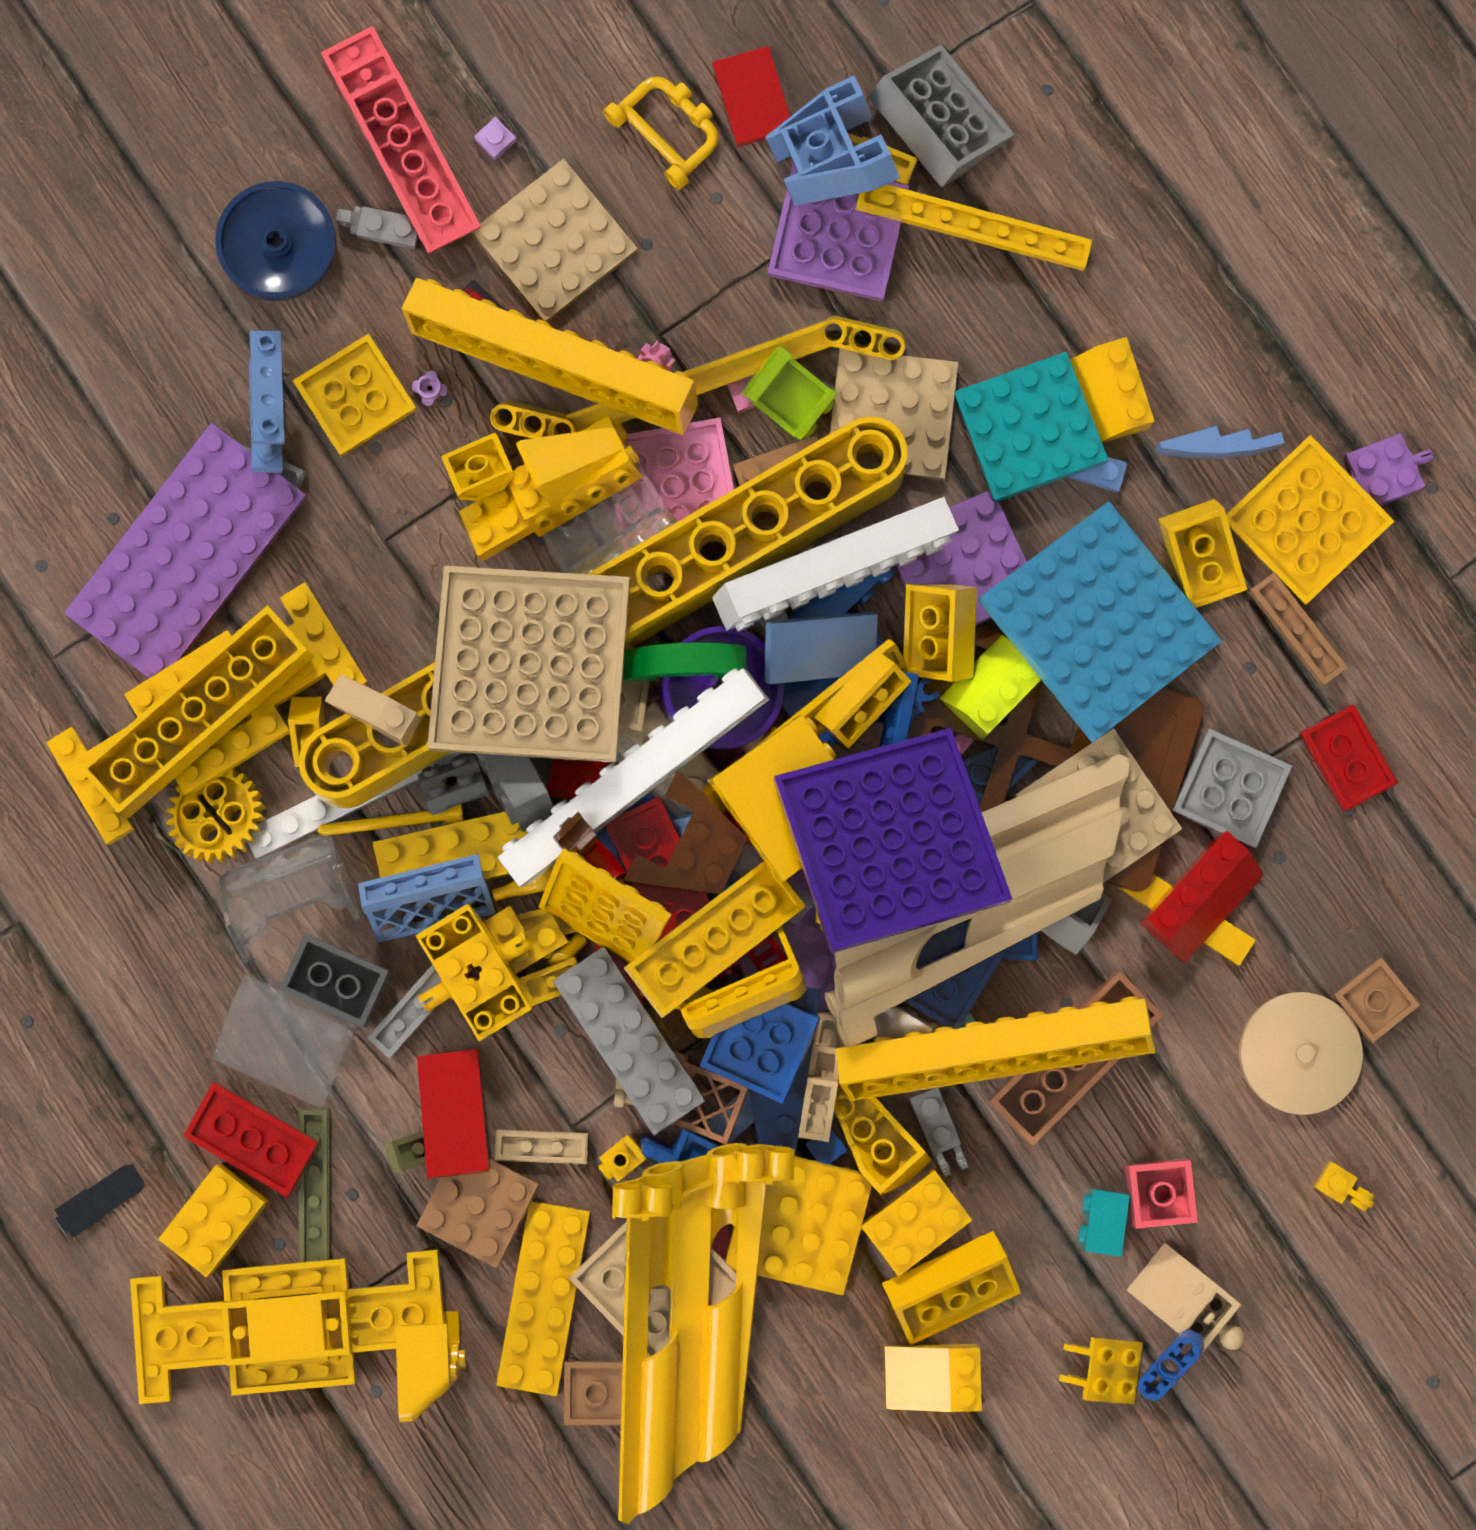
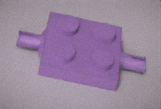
M1400 433L1347 453L1344 459L1350 470V476L1379 506L1423 490L1425 485L1419 474L1418 465L1433 461L1434 456L1431 454L1432 451L1430 449L1413 455Z

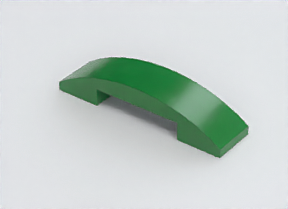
M672 643L625 650L623 681H655V677L715 675L716 679H721L735 668L738 671L742 668L747 670L746 646L722 643Z

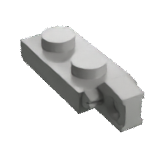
M355 206L354 212L338 209L336 216L337 225L349 227L350 234L357 235L360 239L416 249L418 234L407 215L363 206Z

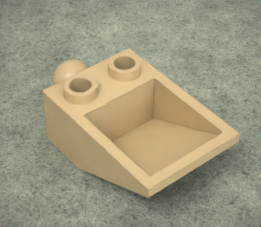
M1165 1242L1126 1289V1291L1178 1334L1185 1330H1191L1190 1328L1193 1323H1200L1202 1329L1198 1334L1204 1340V1350L1202 1353L1217 1334L1220 1335V1342L1223 1347L1228 1350H1237L1244 1343L1245 1336L1243 1331L1238 1326L1226 1325L1241 1304ZM1214 1298L1219 1299L1221 1302V1306L1217 1310H1212L1210 1307V1302Z

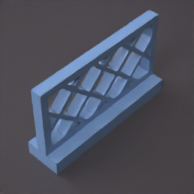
M478 854L358 883L361 907L364 914H367L378 943L420 933L448 916L441 914L445 908L456 911L468 903L472 905L475 900L486 903L484 906L472 907L480 918L496 914ZM456 895L466 897L462 903L452 901ZM427 902L437 905L432 911L423 908ZM397 909L407 912L403 918L393 916ZM415 915L425 918L420 922L411 921ZM385 923L396 925L394 928L381 931Z

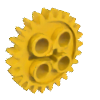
M233 768L188 797L184 795L179 786H176V790L180 793L179 797L169 798L175 804V807L166 809V812L174 818L167 820L166 824L174 828L169 832V836L177 839L175 845L179 849L184 848L183 853L188 857L194 854L193 858L201 862L205 856V861L213 864L216 856L218 861L223 864L227 854L235 860L237 859L236 850L240 849L246 853L245 843L247 841L253 844L256 843L251 835L253 832H262L256 823L265 821V817L258 813L265 809V805L261 802H256L262 797V794L258 790L254 791L256 785L252 781L247 782L248 777L245 774L241 773L238 775V772ZM219 789H224L223 795L219 799L214 800L215 792ZM201 795H204L207 802L217 810L216 812L220 818L232 830L230 835L227 834L222 825L215 820L214 815L200 801ZM196 808H200L199 815L194 819H190L191 812ZM242 810L241 817L237 821L231 822L232 815L236 811ZM218 830L217 837L212 841H208V835L212 831Z

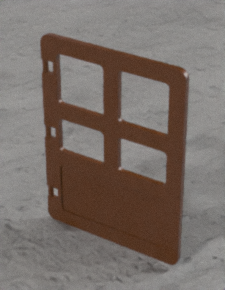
M977 625L975 626V647L986 651L1001 635L1007 636L1002 632ZM930 679V684L923 687V692L926 695H932L938 691L941 697L947 681ZM1042 680L1009 713L1006 724L997 725L983 741L948 707L944 706L939 698L933 702L921 704L924 712L913 718L907 735L908 740L930 734L931 729L934 727L944 730L951 728L953 733L997 748L996 757L979 805L981 812L1003 804L1018 757L1023 756L1035 759L1040 763L1056 768L1092 743L1079 726L1070 748H1065L1028 734L1027 728L1043 682ZM1162 688L1110 730L1115 729L1172 813L1203 715V706L1197 699ZM1162 843L1106 882L1133 892H1142L1147 889L1151 882Z

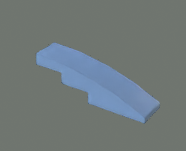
M1217 426L1159 442L1155 451L1159 455L1186 459H1226L1278 450L1285 442L1281 432L1252 440L1249 429L1220 437Z

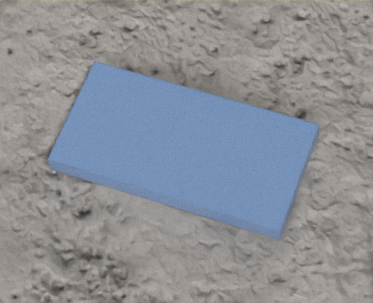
M866 612L766 622L764 682L777 684L842 677L876 650L878 614Z

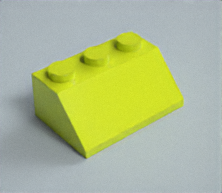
M1001 635L974 662L973 678L956 681L939 699L983 741L1034 689L1041 679L1007 637Z

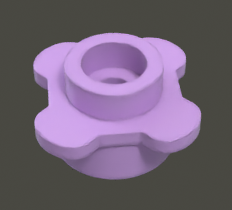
M435 371L426 372V375H423L412 384L413 392L421 396L422 403L425 406H432L435 399L439 396H445L448 391L447 386L439 381ZM428 386H432L431 391L427 390Z

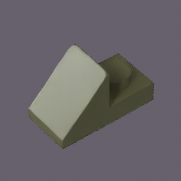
M423 1131L384 1144L393 1174L426 1163Z

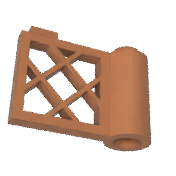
M673 1051L693 1082L697 1073L708 1077L712 1090L703 1093L702 1096L705 1098L714 1093L721 1108L706 1116L702 1106L699 1105L697 1109L701 1119L692 1123L678 1119L673 1124L721 1143L729 1144L749 1088L721 1075L688 1063L689 1056ZM714 1080L724 1084L716 1087ZM729 1086L739 1089L740 1093L736 1103L725 1107L719 1091ZM733 1109L731 1117H729L727 1111ZM722 1113L727 1122L723 1136L712 1132L708 1122L709 1119ZM703 1122L706 1129L698 1127L696 1125Z

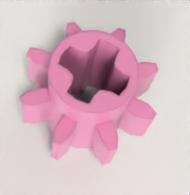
M656 341L652 347L646 343L641 348L640 355L637 358L646 363L647 361H654L670 372L671 366L675 363L670 348L664 344H659V341Z

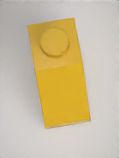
M322 697L291 698L288 725L295 767H299V755L306 739L313 732L325 726Z

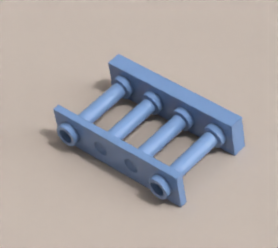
M250 331L249 395L252 473H282L284 414L281 331Z

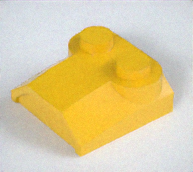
M496 432L441 456L459 500L478 501L505 489L515 475Z

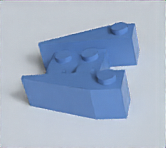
M855 75L826 88L765 136L777 163L792 156L798 173L783 180L795 206L873 191L900 178L882 134L855 147L849 138L847 130L873 119Z

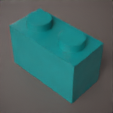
M1089 1188V1193L1083 1195L1081 1212L1086 1213L1084 1225H1079L1077 1243H1081L1083 1251L1122 1257L1130 1195Z

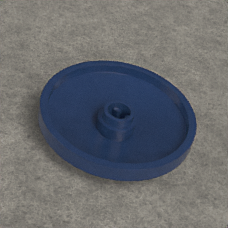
M281 181L259 183L235 196L222 212L215 235L217 256L229 279L245 293L268 301H285L297 298L316 287L324 279L332 266L337 243L333 221L323 203L305 188Z

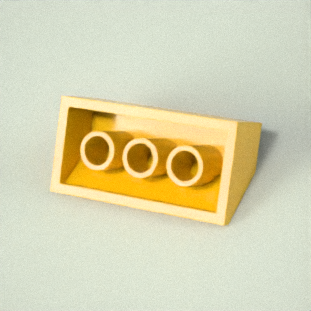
M994 1231L979 1236L958 1248L951 1249L939 1257L920 1264L899 1277L896 1275L882 1283L910 1346L1021 1293L1009 1260Z

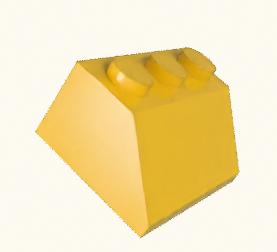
M1127 337L1098 345L1070 359L1102 443L1150 429L1155 420Z
M906 584L903 658L907 665L903 668V672L918 674V677L950 682L973 678L977 587L955 584Z

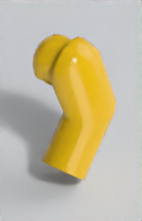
M576 932L560 950L557 949L544 958L548 960L550 965L573 958L587 944V939L581 933Z

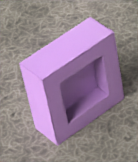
M496 117L474 136L475 141L495 161L517 141L516 137Z

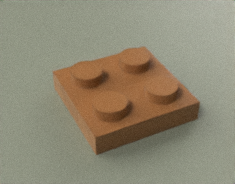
M1378 957L1332 994L1370 1043H1374L1420 1006L1382 957Z
M623 1361L564 1362V1425H621Z

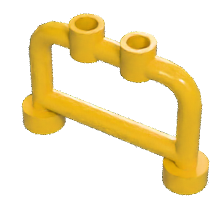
M650 77L637 86L618 105L611 102L602 112L605 118L617 129L628 120L672 164L664 172V175L670 184L680 191L689 183L687 175L717 147L718 132L710 121L713 117L710 109L703 103L696 107L689 100L692 97V93L684 83L680 82L675 86L666 78ZM653 89L663 90L668 95L670 101L676 107L681 108L688 115L690 121L697 128H701L707 136L706 142L686 161L632 108Z

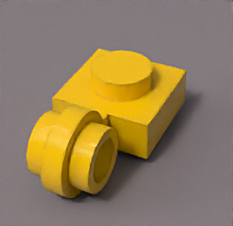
M1332 1161L1328 1162L1313 1186L1339 1204L1344 1202L1347 1195L1351 1196L1350 1203L1364 1212L1368 1208L1372 1209L1375 1204L1373 1202L1375 1196L1361 1187H1358L1357 1191L1352 1189L1358 1178Z

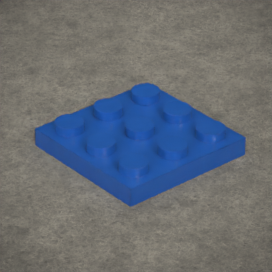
M786 1003L712 1036L700 1066L772 1100L785 1104L821 1018Z

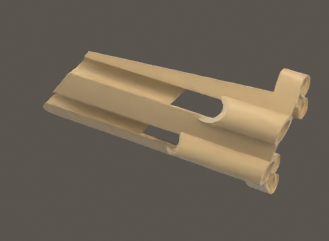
M1116 754L982 812L1012 896L1010 903L834 953L836 962L834 973L835 989L825 993V1000L832 1016L837 1021L838 1032L847 1048L877 1036L874 1016L1100 900L1104 889L1102 884L1104 869L1107 860L1114 854L1123 809H1120L1119 804L1121 791L1129 774V758ZM970 919L964 948L916 968L918 956L933 934Z

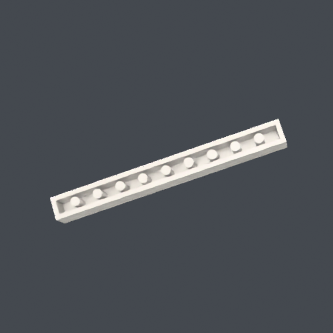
M736 668L731 670L721 679L724 682L715 690L712 687L705 690L697 697L699 702L690 709L686 706L673 715L674 722L666 728L663 725L657 727L648 735L650 739L641 747L639 744L634 745L623 754L625 759L618 765L611 763L600 771V779L593 784L590 781L583 784L575 791L577 796L568 803L566 800L560 802L551 809L553 815L544 822L542 819H539L526 829L528 834L522 839L518 840L516 837L502 847L504 852L498 856V859L519 887L528 886L555 865L562 849L556 844L553 836L560 830L559 825L568 817L572 818L579 812L592 827L593 832L597 833L769 701L749 672L743 668L740 671Z

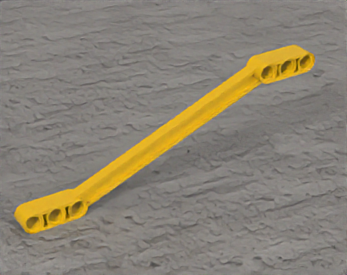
M831 316L824 321L686 370L683 373H686L694 380L696 394L699 395L756 374L776 347L786 349L792 354L791 357L793 359H798L832 346L887 360H895L903 355L906 340L901 332L894 329L839 316ZM829 324H837L841 327L842 335L839 338H831L827 335L826 327ZM858 331H867L871 335V342L867 345L858 344L855 340V334ZM894 337L898 339L901 344L900 349L896 352L887 351L884 347V341L887 338ZM505 400L492 409L490 421L494 428L499 431L533 439L560 435L557 431V424L560 422L568 424L571 433L583 431L596 421L602 420L607 416L612 419L615 425L635 417L598 403L566 414ZM499 410H509L512 414V422H503L499 417ZM531 415L537 416L542 423L541 429L531 428L528 424V417Z

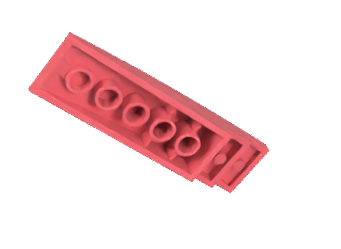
M371 26L320 52L428 255L480 229L481 225L374 27Z

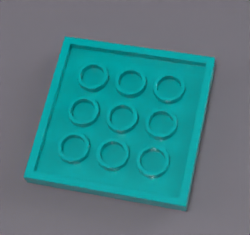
M1067 351L954 392V397L994 503L1108 463V457Z

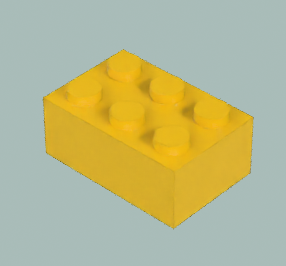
M216 1164L158 1240L207 1278L215 1273L270 1200L225 1164Z
M931 1169L865 1219L861 1227L899 1277L970 1223L972 1219L937 1172Z

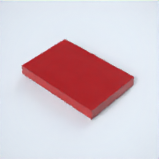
M769 46L712 62L737 147L765 140L766 135L790 117Z
M1354 704L1299 733L1343 812L1398 783Z

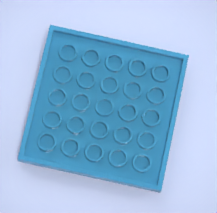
M1109 501L978 599L980 604L1092 743L1222 641Z

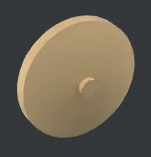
M1294 992L1282 994L1266 1001L1250 1016L1241 1034L1239 1062L1247 1084L1263 1102L1286 1113L1300 1115L1315 1114L1335 1106L1352 1090L1362 1067V1042L1353 1020L1338 1004L1317 994Z

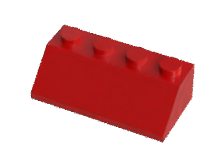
M1226 830L1213 839L1139 923L1185 964L1264 875L1250 851Z

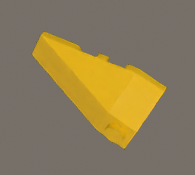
M838 1078L834 1112L843 1129L860 1173L880 1195L909 1182L932 1161L931 1158L876 1097L850 1101L842 1089Z

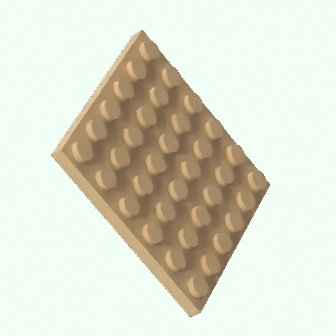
M444 566L428 750L616 762L630 577Z

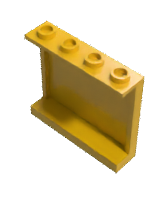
M803 715L793 718V721L725 770L707 780L778 881H785L802 869V865L773 781L774 776L828 762L836 758L833 749L826 742L822 744L816 734L819 731L814 722L809 717L805 719Z

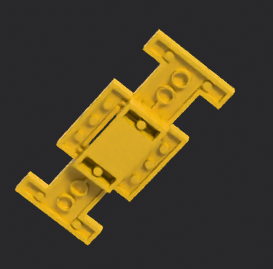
M306 582L280 597V600L295 622L288 626V628L314 658L175 778L185 796H190L290 733L289 727L279 713L277 706L325 676L329 677L333 686L340 674L364 686L369 684ZM228 630L126 692L124 695L137 717L227 641L232 634ZM70 727L47 741L46 744L103 840L110 846L134 831L135 828L129 818L127 819L117 813L80 770V767L121 731L88 750L76 729Z
M439 1249L407 1252L409 1283L349 1289L347 1258L224 1269L222 1270L224 1301L166 1306L164 1275L131 1278L139 1404L173 1400L171 1370L215 1365L229 1366L231 1396L356 1384L355 1352L396 1349L395 1326L445 1323ZM300 1294H311V1295H301V1296H290V1295H300ZM268 1297H279V1298H269V1299H258V1298H268Z

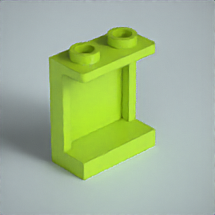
M776 347L740 394L794 439L802 440L803 437L808 438L817 427L815 422L822 413L826 415L836 403L834 397L837 395V392L828 388L791 357L792 354L786 349Z

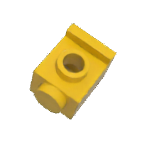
M627 1134L599 1157L602 1163L598 1167L609 1181L614 1177L619 1182L645 1161L647 1157L643 1155L639 1146ZM622 1154L625 1156V1165L618 1166L615 1164L614 1159L616 1155Z

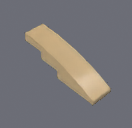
M818 1011L817 1017H820L821 1020L813 1039L798 1137L829 1142L839 1078L836 1048H842L844 1042L838 1032L837 1021L830 1012Z

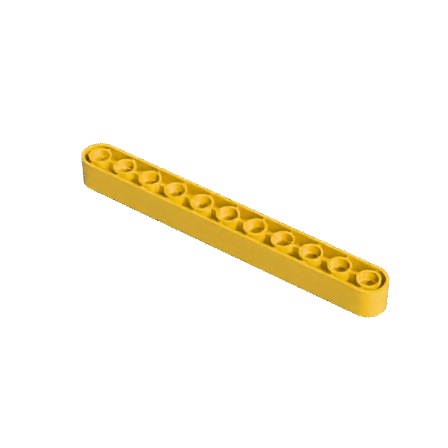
M868 416L855 419L588 573L589 575L630 577L625 650L634 647L713 601L712 597L725 583L782 561L894 495L903 481L907 460V444L901 431L893 423L880 417ZM872 452L880 456L882 464L876 469H865L858 464L857 458L862 453ZM812 482H822L829 487L831 492L822 500H814L807 496L805 488ZM760 512H771L777 517L778 524L773 529L765 531L755 527L752 521ZM718 542L725 547L726 553L717 561H709L702 557L700 550L706 543ZM657 572H665L673 578V584L666 591L657 592L648 586L649 578ZM435 662L381 693L415 711L421 719L406 747L401 744L394 747L385 745L382 733L348 714H344L326 724L306 739L299 755L300 774L306 785L323 802L336 808L359 806L451 753L429 751L427 748ZM348 756L352 758L353 766L348 775L342 778H335L330 775L329 767L336 757Z

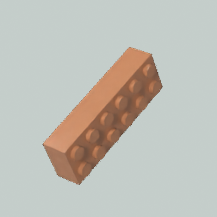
M1120 971L1114 972L1078 1008H1088L1090 1004L1095 1002L1113 1004L1119 1003L1121 999L1126 997H1138L1139 999L1145 998L1151 1027L1163 1016ZM1119 1059L1010 1076L986 1101L1029 1145L1034 1146Z

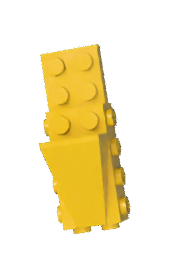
M607 416L580 432L526 439L517 442L516 445L525 464L513 471L515 475L506 488L478 500L459 511L477 556L482 561H485L533 532L541 537L643 478L637 466V462L640 461L633 447L631 445L628 446L626 440L629 439V436L622 424L615 425L612 419Z

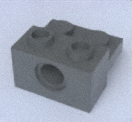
M467 753L457 755L448 764L442 766L433 764L424 768L422 773L418 774L425 803L429 813L432 815L467 801H473L489 795L475 754L469 756ZM451 776L458 777V782L448 786L444 783Z

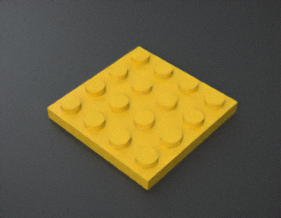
M1311 435L1226 514L1230 529L1273 573H1276L1282 583L1304 605L1311 601L1394 522Z
M565 848L557 857L538 908L554 916L598 945L605 947L606 950L627 963H631L658 942L671 916L661 904L654 901L650 902L639 895V892L632 886L621 884L613 879L612 875L606 870L595 868L587 863L583 856L576 852H569Z
M795 1156L794 1182L792 1180L772 1181V1184L766 1187L757 1276L844 1295L872 1187L869 1181L859 1171ZM734 1226L725 1257V1262L732 1270H736L737 1231Z

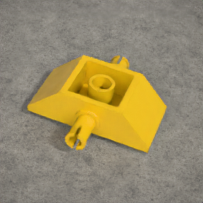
M468 903L415 935L441 978V983L418 995L421 1003L433 997V1000L423 1005L427 1012H430L433 1008L451 998L457 1004L478 1041H481L532 1010L523 985L512 969L510 962L526 951L533 949L531 941H527L518 947V944L528 939L525 932L522 931L519 935L500 946L487 925ZM472 965L482 968V971L479 973V980L470 974Z

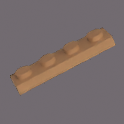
M1275 572L1248 591L1321 687L1348 668Z

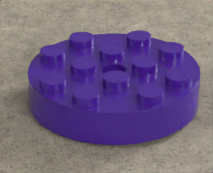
M725 626L702 629L684 639L681 643H722L746 646L747 671L769 699V701L706 749L717 751L731 750L753 742L763 735L778 716L784 694V683L768 684L764 682L765 643L745 630L737 632V629L733 628L726 631ZM715 675L660 677V703L669 723L671 724L675 721L672 718L675 713L686 706L689 709L699 702L697 697L710 687H715L716 682L722 680L716 679Z

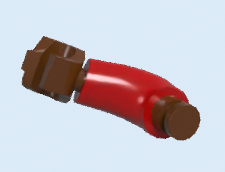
M579 812L572 818L568 817L559 825L560 830L553 836V839L562 850L565 848L569 852L580 854L587 863L597 869L606 870L612 875L613 879L621 884L631 886L628 881L624 880L626 872L618 860L598 840L592 827Z

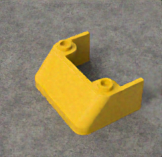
M782 926L776 930L789 958L788 960L691 1002H688L686 999L679 1005L687 1026L696 1037L710 1038L721 1031L790 1001L798 1000L807 990L806 981Z
M444 1311L445 1323L395 1326L398 1413L400 1422H414L454 1384L460 1376L461 1369H466V1350H460L459 1311Z

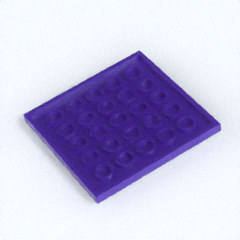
M951 728L774 776L773 781L831 954L1012 901L1009 887Z

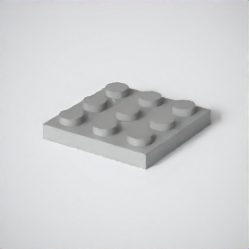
M1209 728L1178 794L1172 812L1217 833L1227 830L1240 843L1255 849L1292 765Z

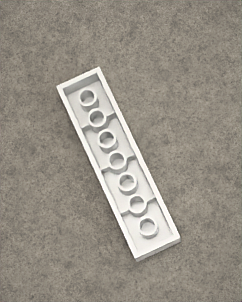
M942 497L727 582L714 594L712 599L726 631L736 627L737 632L753 626L754 622L761 617H764L765 621L779 616L782 614L781 611L790 605L792 610L808 604L809 600L817 595L820 599L832 595L836 592L837 588L844 584L847 588L855 586L871 573L873 577L880 576L890 571V567L898 564V562L900 566H904L917 560L916 557L925 552L927 556L944 549L943 546L952 542L951 537L959 529L945 497Z

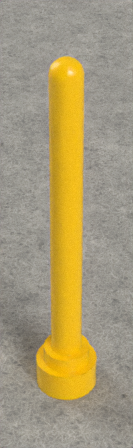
M459 804L435 815H432L429 811L321 824L318 827V833L321 836L439 821H445V824H453L464 821L462 804Z

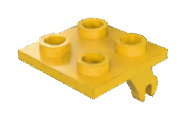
M1091 1337L1090 1347L1064 1343L1063 1350L1090 1356L1087 1379L1059 1374V1381L1084 1387L1082 1399L1086 1401L1134 1405L1143 1343Z

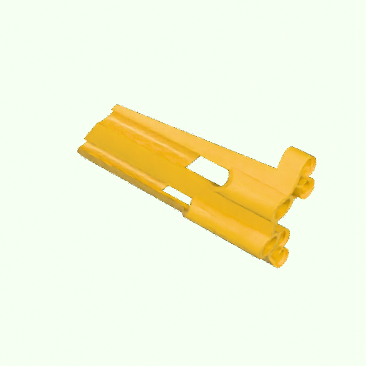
M743 1143L726 1144L708 1151L706 1155L681 1162L671 1161L650 1166L643 1171L642 1177L613 1185L612 1218H627L618 1520L625 1524H629L638 1514H642L659 1504L671 1491L674 1479L695 1462H706L722 1453L741 1431L766 1187L772 1184V1181L792 1180L794 1182L795 1150L792 1148L763 1144L749 1146ZM726 1224H732L737 1231L736 1287L727 1298L710 1306L708 1305L711 1245L718 1231ZM665 1285L671 1290L669 1342L659 1352L647 1357L649 1293L656 1286Z

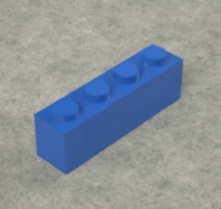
M896 565L890 567V571L877 577H873L871 573L855 586L847 588L844 584L837 588L835 593L820 599L818 595L809 600L808 604L798 608L788 620L852 614L850 611L857 604L863 607L875 595L872 590L879 583L884 586L894 577L896 573L893 569Z

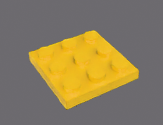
M369 333L293 380L341 457L417 411L414 403Z

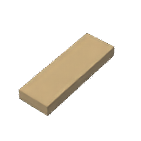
M496 1130L495 1161L587 1164L588 1133Z

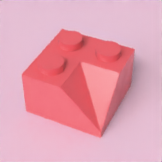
M1184 1158L1124 1164L1127 1194L1130 1195L1128 1207L1130 1225L1137 1229L1198 1223L1191 1160Z

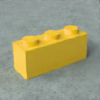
M876 651L814 718L832 737L849 749L912 681L896 663Z

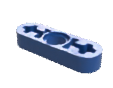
M1182 1331L1144 1372L1138 1382L1140 1393L1149 1400L1161 1399L1199 1358L1204 1350L1203 1338L1195 1331ZM1192 1344L1193 1348H1190L1185 1355L1180 1353L1184 1345ZM1166 1359L1173 1360L1178 1365L1179 1370L1175 1372L1168 1370L1163 1361ZM1159 1375L1162 1379L1158 1386L1153 1388L1149 1383H1152Z

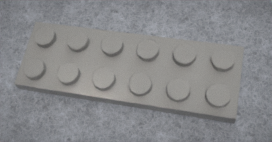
M602 947L553 980V983L653 1135L658 1134L706 1101L605 947Z

